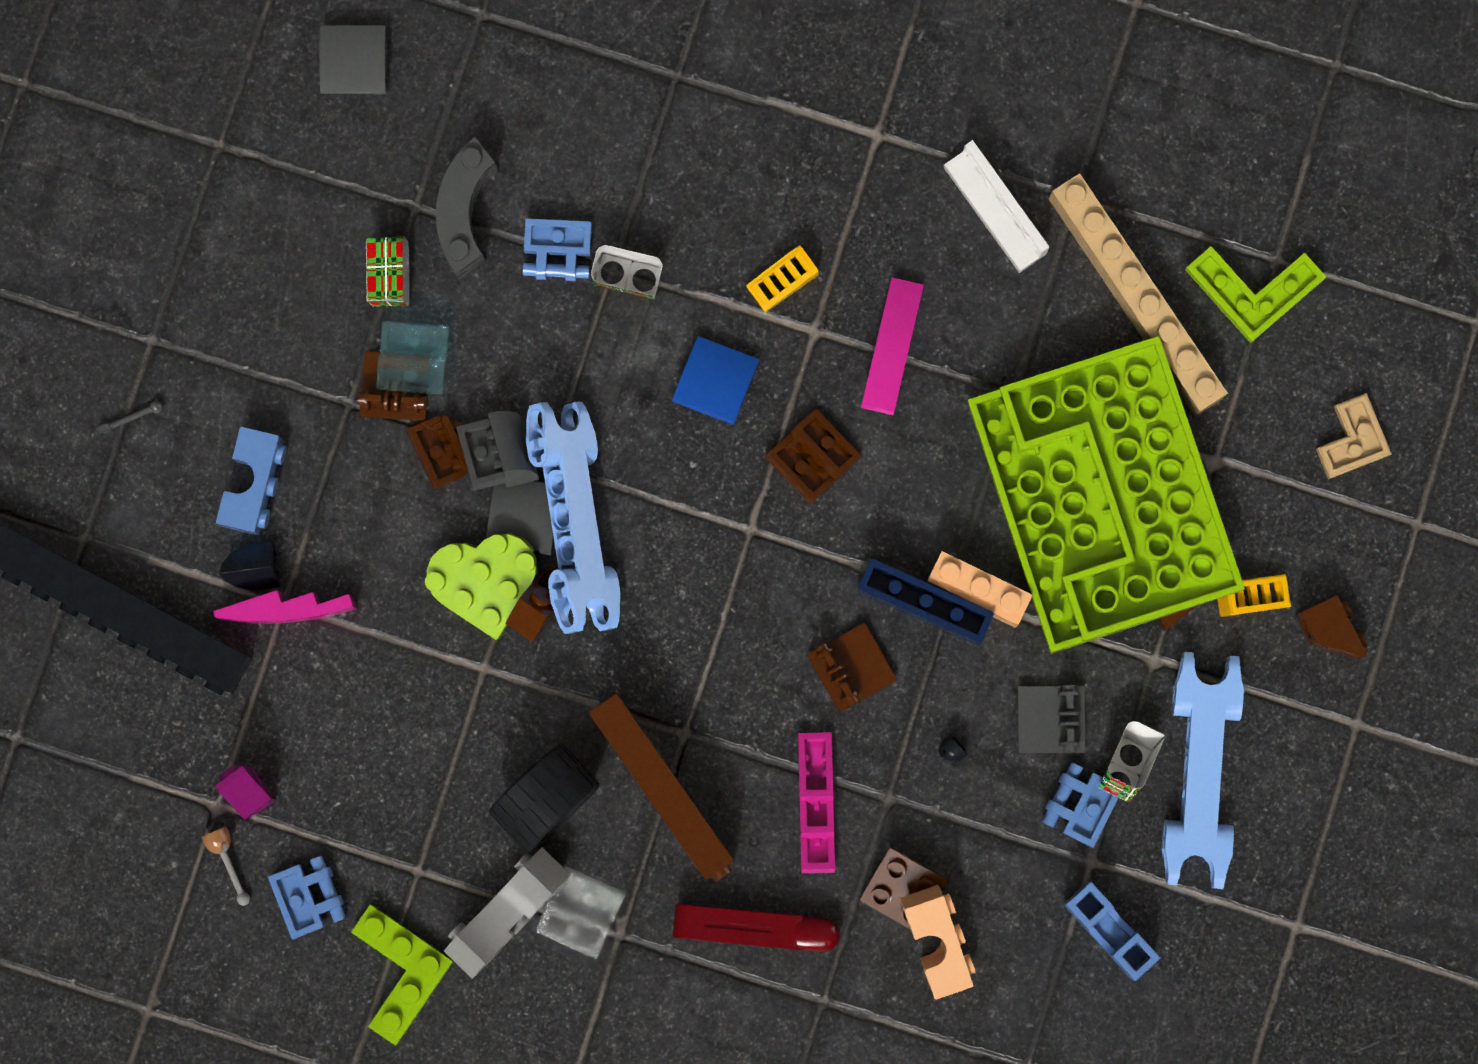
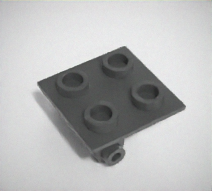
M1085 686L1017 687L1018 753H1086Z

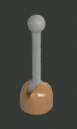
M222 827L202 836L206 848L214 854L221 855L238 894V904L242 906L247 905L250 902V896L243 891L226 852L231 844V837L227 827Z

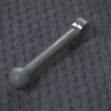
M155 400L149 407L114 422L99 426L97 428L98 432L102 435L151 412L159 413L163 409V404Z

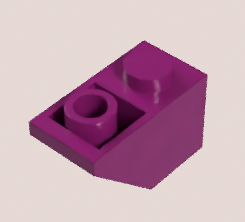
M233 765L219 776L222 781L215 785L216 789L239 815L247 820H250L276 800L253 767H237Z

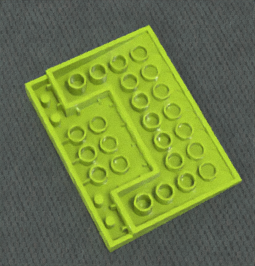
M1159 336L1002 386L999 390L968 399V406L1030 594L1033 595L1032 600L1050 654L1245 590Z

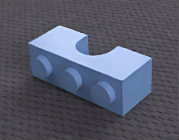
M240 427L232 459L237 463L251 466L254 472V481L252 486L243 493L223 492L216 524L221 527L259 536L261 528H267L270 518V510L266 509L270 496L274 497L276 494L278 478L275 477L277 465L283 464L287 446L283 445L284 440L280 436Z
M1086 882L1063 903L1066 909L1131 980L1136 981L1160 959L1145 940L1114 910V906L1092 882Z

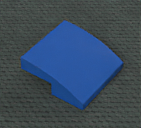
M698 336L672 402L734 425L757 369L759 359Z

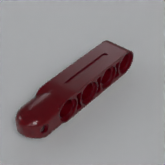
M675 904L672 938L828 952L838 944L840 932L837 925L832 920L826 918Z

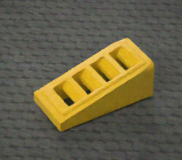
M799 245L748 283L746 287L766 313L817 277L819 271L804 249ZM796 259L806 271L802 276L792 263ZM785 267L795 279L791 284L781 271ZM773 275L777 277L784 287L781 292H779L770 279ZM765 283L774 297L768 300L759 285Z
M1286 574L1242 580L1244 587H1247L1249 606H1246L1244 590L1217 599L1221 617L1291 607ZM1269 583H1274L1277 602L1272 603ZM1257 585H1260L1263 604L1259 603Z

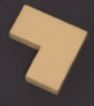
M1367 393L1334 406L1346 437L1316 448L1328 480L1392 454Z

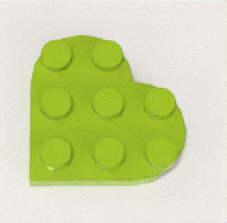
M497 533L484 539L478 547L467 542L451 543L440 548L431 557L426 570L425 585L442 605L495 640H498L508 626L505 623L518 599L537 577L539 571L537 568V558L533 552L535 550L523 537L513 533Z

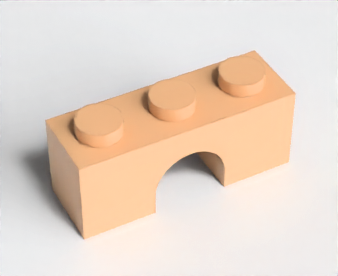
M943 551L940 553L927 580V583L994 612V618L1014 628L1019 625L1033 596Z
M935 885L901 897L900 900L915 940L930 935L941 939V943L935 952L920 958L935 1000L974 987L970 975L976 972L970 955H963L960 945L966 942L960 925H953L950 915L956 913L950 894L943 895L939 885Z

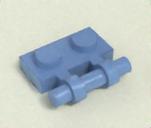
M525 218L524 253L537 254L536 263H523V276H536V279L546 280L547 277H565L566 281H576V278L589 279L590 266L577 265V256H590L592 222ZM566 255V265L547 264V256Z
M1071 762L1066 774L1062 773L1058 780L1061 784L1053 800H1048L1044 808L1047 812L1042 823L1054 828L1058 818L1062 817L1068 821L1062 832L1063 834L1094 848L1118 797L1099 788L1103 777L1095 773L1091 774L1087 784L1079 781L1078 778L1083 768ZM1072 790L1081 793V796L1072 811L1064 806Z
M323 856L310 860L314 873L305 876L301 864H298L268 877L292 940L325 927L320 914L330 911L334 923L346 919L342 907L345 903L342 896L337 895L331 879L334 876L331 867L326 866ZM319 883L325 901L316 904L310 886Z

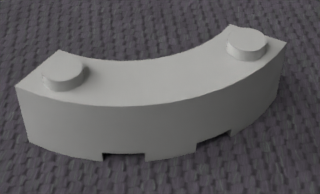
M543 847L533 856L529 853L525 854L514 866L518 872L467 926L461 922L448 935L452 941L445 948L444 952L472 979L514 937V934L517 935L571 876Z

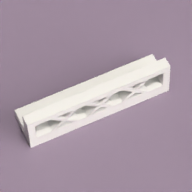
M973 140L964 146L963 152L944 164L946 172L1019 273L1047 254L1048 244Z

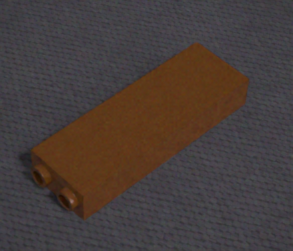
M617 693L589 712L704 879L708 880L712 877L717 882L731 872L732 869L729 864L734 859Z

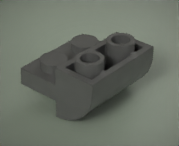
M512 411L488 413V419L456 427L473 491L503 483L508 488L539 480L536 467L531 464L528 457L526 431L522 417L518 413Z

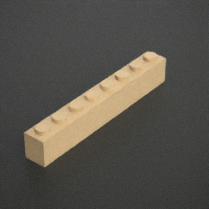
M1079 173L1054 189L1049 197L1050 202L1142 339L1147 340L1157 336L1160 337L1177 390L1193 415L1196 417L1222 400L1228 394L1081 174Z

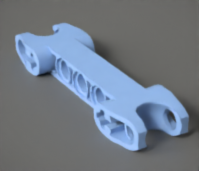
M547 402L529 406L526 420V446L531 464L535 467H543L558 562V569L554 570L549 576L548 588L558 624L564 634L583 631L587 607L593 623L599 631L617 628L620 618L621 593L616 571L611 566L603 565L588 465L593 464L598 455L596 434L589 413L582 402L564 405L561 413L560 427L552 408ZM574 411H576L578 415V422L576 426L574 425L573 421ZM539 412L542 414V428L538 424ZM604 606L607 607L609 612L607 622L604 619ZM570 609L572 610L574 619L572 625L570 624L568 619Z
M1183 652L1181 655L1177 677L1173 685L1172 715L1187 717L1180 821L1165 819L1163 825L1161 851L1164 860L1165 883L1169 885H1177L1183 862L1188 857L1197 855L1203 857L1209 864L1211 888L1224 889L1228 867L1233 856L1234 828L1233 825L1218 824L1225 720L1240 721L1243 710L1244 688L1241 678L1240 656L1227 657L1222 680L1215 685H1208L1202 683L1196 676L1194 653Z

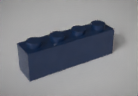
M871 558L857 589V592L977 646L981 644L994 615L992 611Z

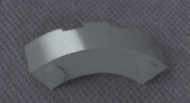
M476 137L471 139L450 163L443 176L436 201V228L439 242L452 271L459 281L485 262L474 239L472 211L481 189L498 171L494 160Z

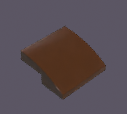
M815 409L794 427L790 434L770 450L765 458L811 505L861 458V455Z

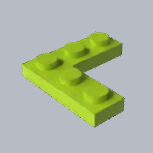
M1212 246L1185 269L1250 343L1326 278L1325 274L1307 254L1303 253L1255 295Z
M370 904L351 933L406 971L368 1027L396 1046L454 961Z

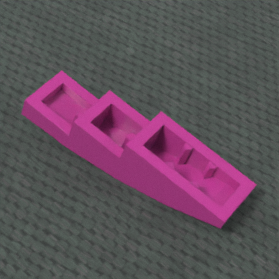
M891 278L861 408L894 415L923 284Z
M275 590L213 612L215 618L219 620L270 624L322 619L356 610L357 607L353 596L350 594L320 603L318 595L314 592L284 601L283 594Z
M832 732L798 733L801 873H835Z

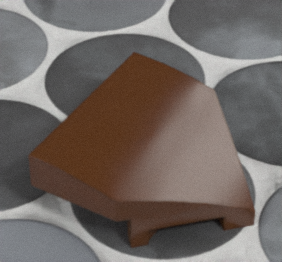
M444 414L442 418L436 416L406 430L434 491L463 478L467 472L456 429L457 426L465 424L449 419V416Z

